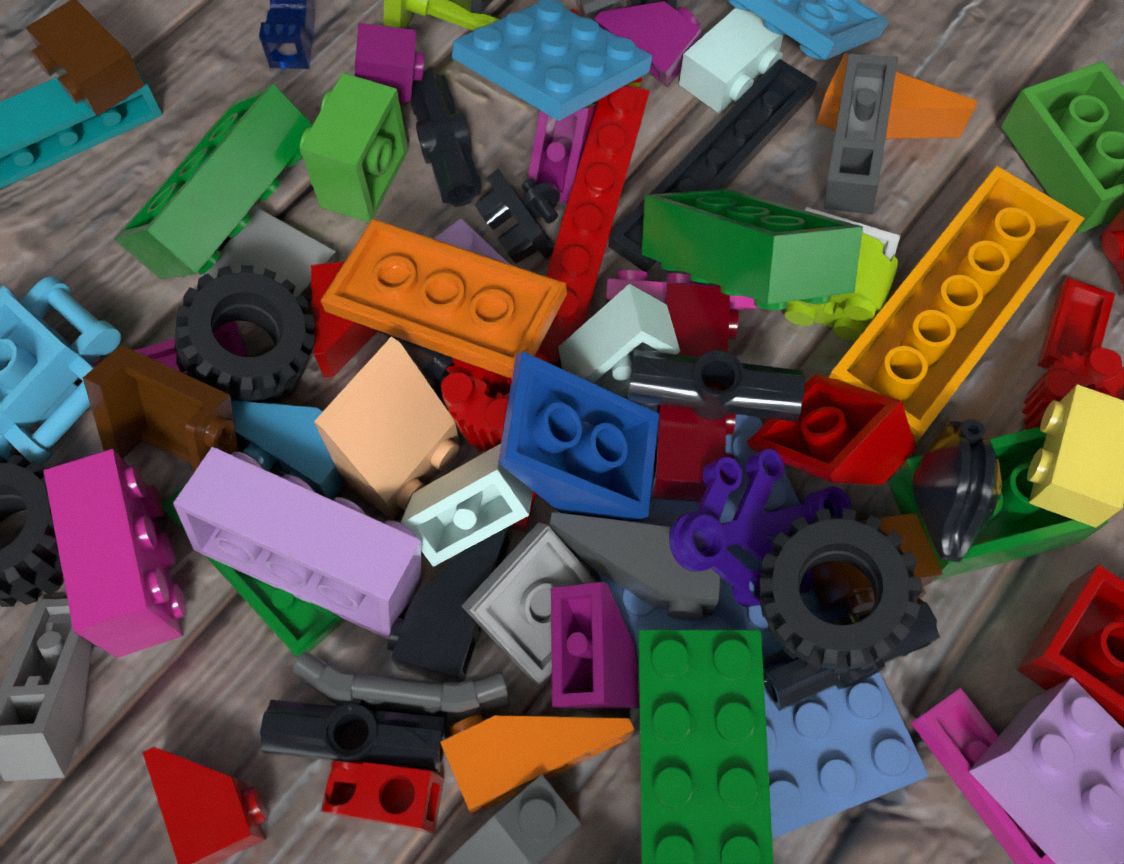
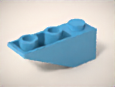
M231 400L237 443L244 448L242 453L256 460L264 470L269 471L273 467L284 475L288 474L298 477L306 482L313 489V492L334 500L345 484L314 423L323 411L316 407Z

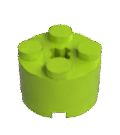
M862 233L855 292L832 295L830 302L824 304L806 303L800 300L790 301L784 314L785 318L800 326H810L814 322L833 328V333L836 336L845 340L856 341L888 301L898 267L897 258L893 254L889 260L882 253L885 244L870 235Z

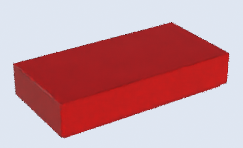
M1066 277L1058 290L1037 366L1048 369L1064 355L1068 357L1072 352L1080 355L1082 351H1088L1090 354L1094 349L1102 347L1115 293Z

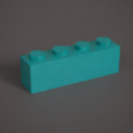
M135 64L145 86L99 116H96L83 101L78 104L73 103L57 81L59 76L1 101L0 189L162 116L161 110L137 65Z

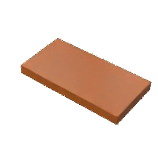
M372 218L321 299V303L325 312L512 379L516 355L524 351L535 356L567 295L566 283Z

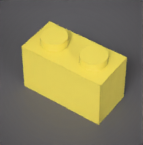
M1077 384L1060 402L1053 400L1044 413L1040 431L1047 434L1043 449L1040 448L1034 455L1027 474V480L1034 482L1029 504L1097 528L1123 508L1124 401Z

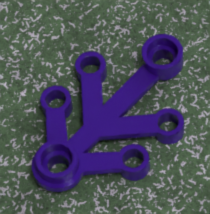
M765 449L748 457L746 472L750 481L732 521L720 523L719 519L730 492L740 487L743 474L740 465L734 459L723 457L709 462L704 467L703 481L707 488L696 512L680 515L673 522L669 532L670 550L677 563L691 572L712 569L732 585L734 599L743 607L760 605V579L762 571L749 570L726 550L727 546L738 544L763 563L765 554H769L772 550V540L768 536L779 534L781 531L783 533L790 531L791 522L801 516L805 518L806 522L813 520L815 511L829 509L831 517L841 516L843 508L853 510L848 495L842 489L831 486L811 492L802 505L762 514L774 483L783 477L785 471L782 458L773 449ZM763 461L767 466L768 473L763 468ZM720 469L725 474V483L722 481L720 477ZM812 568L802 578L800 594L808 592L813 586L814 573ZM750 581L752 582L755 589L754 596L750 592Z

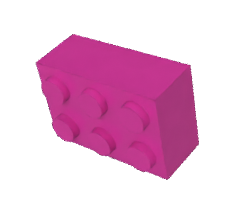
M113 449L44 470L73 632L116 658L184 636L180 617L187 614L186 604L177 584L172 585L168 566L175 564V556L169 538L165 533H160L157 517L163 516L164 510L157 488L154 485L147 486L137 466H129Z

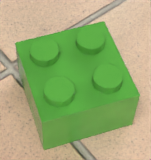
M342 72L333 90H328L324 95L318 117L313 126L308 127L304 131L300 141V153L303 156L310 177V183L313 185L320 207L369 223L372 218L374 219L409 151L397 89Z

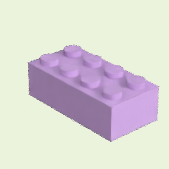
M211 447L173 503L194 551L277 589L289 592L303 601L323 607L340 618L386 639H389L392 626L397 617L403 618L421 585V540L416 538L414 532L408 527L395 521H386L384 524L366 516L359 506L347 499L336 497L334 500L319 495L313 492V489L306 482L293 475L286 474L281 478L264 470L256 460L241 452H233L230 455Z
M1071 677L1029 700L969 772L1055 864H1124V729Z

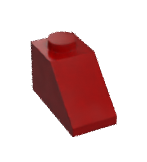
M345 262L311 265L312 314L315 322L313 335L315 336L313 345L314 356L324 378L334 377L378 332V330L325 312L321 299Z
M156 747L142 752L177 864H216L266 840L261 823L268 820L267 810L255 786L248 788L245 782Z

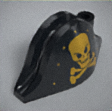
M969 419L965 422L948 421L925 452L914 472L913 493L915 501L941 560L960 563L993 516L1000 501L1002 480L999 460L991 441L987 438H982L985 434L983 424L975 419Z

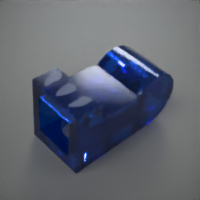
M270 0V10L267 12L266 22H261L259 38L269 68H310L315 19L314 0ZM284 43L295 44L297 53L294 55H283L279 52V48Z

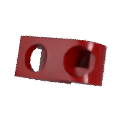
M333 761L330 764L321 812L435 834L444 778L429 770L368 762L357 764Z

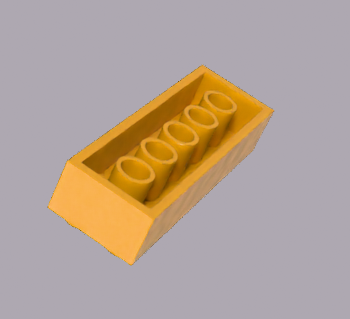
M996 166L832 370L828 378L901 400L916 445L1085 218L999 166Z

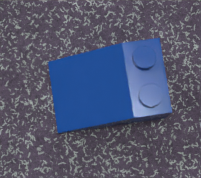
M522 351L516 355L498 463L560 513L634 522L649 516L659 413Z

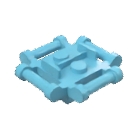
M48 276L40 280L23 299L5 285L0 288V455L7 461L10 459L9 451L15 447L31 462L35 461L42 466L53 455L50 449L90 407L82 377L94 368L92 363L99 355H106L114 351L121 340L120 333L107 321L96 319L71 296L70 288L55 276ZM49 310H56L81 333L72 345L42 319ZM78 378L83 381L79 386L74 384ZM36 422L41 424L40 428L33 435L29 432Z

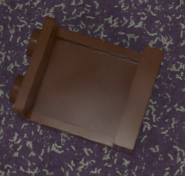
M123 345L119 346L82 377L103 451L113 449L123 459L140 442L144 441L192 464L193 472L196 471L211 447L230 455L233 452H239L230 395Z

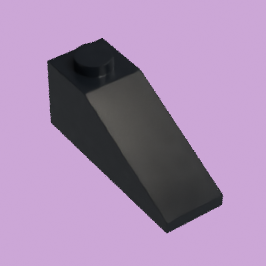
M512 525L462 551L410 603L405 619L397 617L389 635L387 649L393 651L391 659L398 670L441 683H460L465 681L482 628L463 609L462 605L505 559L513 535Z

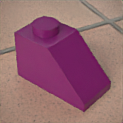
M665 1L600 11L594 18L599 27L618 37H624L633 41L636 47L651 54L652 61L649 74L667 88L681 72L683 54L701 39V28H699L700 23L698 19L687 9L678 7L675 10Z
M358 23L355 76L396 88L400 105L411 100L413 80L422 81L424 52L415 51L416 30Z
M592 103L560 121L539 110L527 180L534 179L537 185L544 182L553 183L560 192L559 202L568 203L597 107L596 103Z
M596 582L551 588L552 707L582 711L638 708L637 649L608 584Z

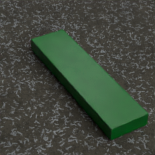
M184 485L161 505L169 517L186 534L173 504L185 487ZM206 556L297 658L304 651L310 653L343 623L338 615L323 607L303 601L289 592L277 589Z

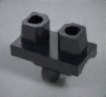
M497 169L487 177L494 188L486 193L474 206L493 230L514 216L518 223L497 239L508 256L516 264L538 250L547 259L552 255L554 245L536 219L543 217L548 224L558 218V213L554 208L560 199L559 190L551 182L537 185L534 179H528L522 184V189L526 194L521 199L514 187L509 184L502 172Z

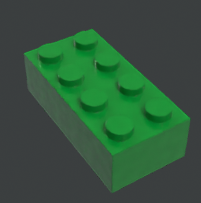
M274 84L234 101L118 233L114 240L159 279L183 278L187 275L197 273L202 275L206 273L220 258L221 253L217 248L226 237L233 238L247 226L251 220V216L247 212L257 200L259 202L266 200L278 188L280 180L277 176L286 165L288 167L293 166L303 157L300 153L301 137L304 131L313 125Z
M730 189L645 195L642 255L661 262V268L664 270L689 273L691 281L717 284L721 286L720 291L723 294L754 299V305L758 308L782 310L788 307V302L800 300L806 303L824 304L830 302L832 295L855 292L863 226Z
M639 630L641 864H774L761 630Z

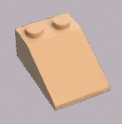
M393 337L387 340L314 421L345 486L393 521L403 509L406 511L412 494L426 486L425 483L437 469L440 471L446 469L459 451L458 444L460 441L454 419L404 347Z

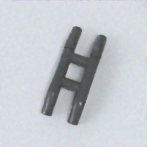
M304 651L298 657L293 666V672L303 677L305 684L326 695L329 701L339 707L346 704H357L371 710L445 717L447 721L460 722L477 714H481L483 717L484 713L510 706L502 672L476 680L470 679L460 683L444 682L443 684L360 675L355 672L342 671L307 651Z

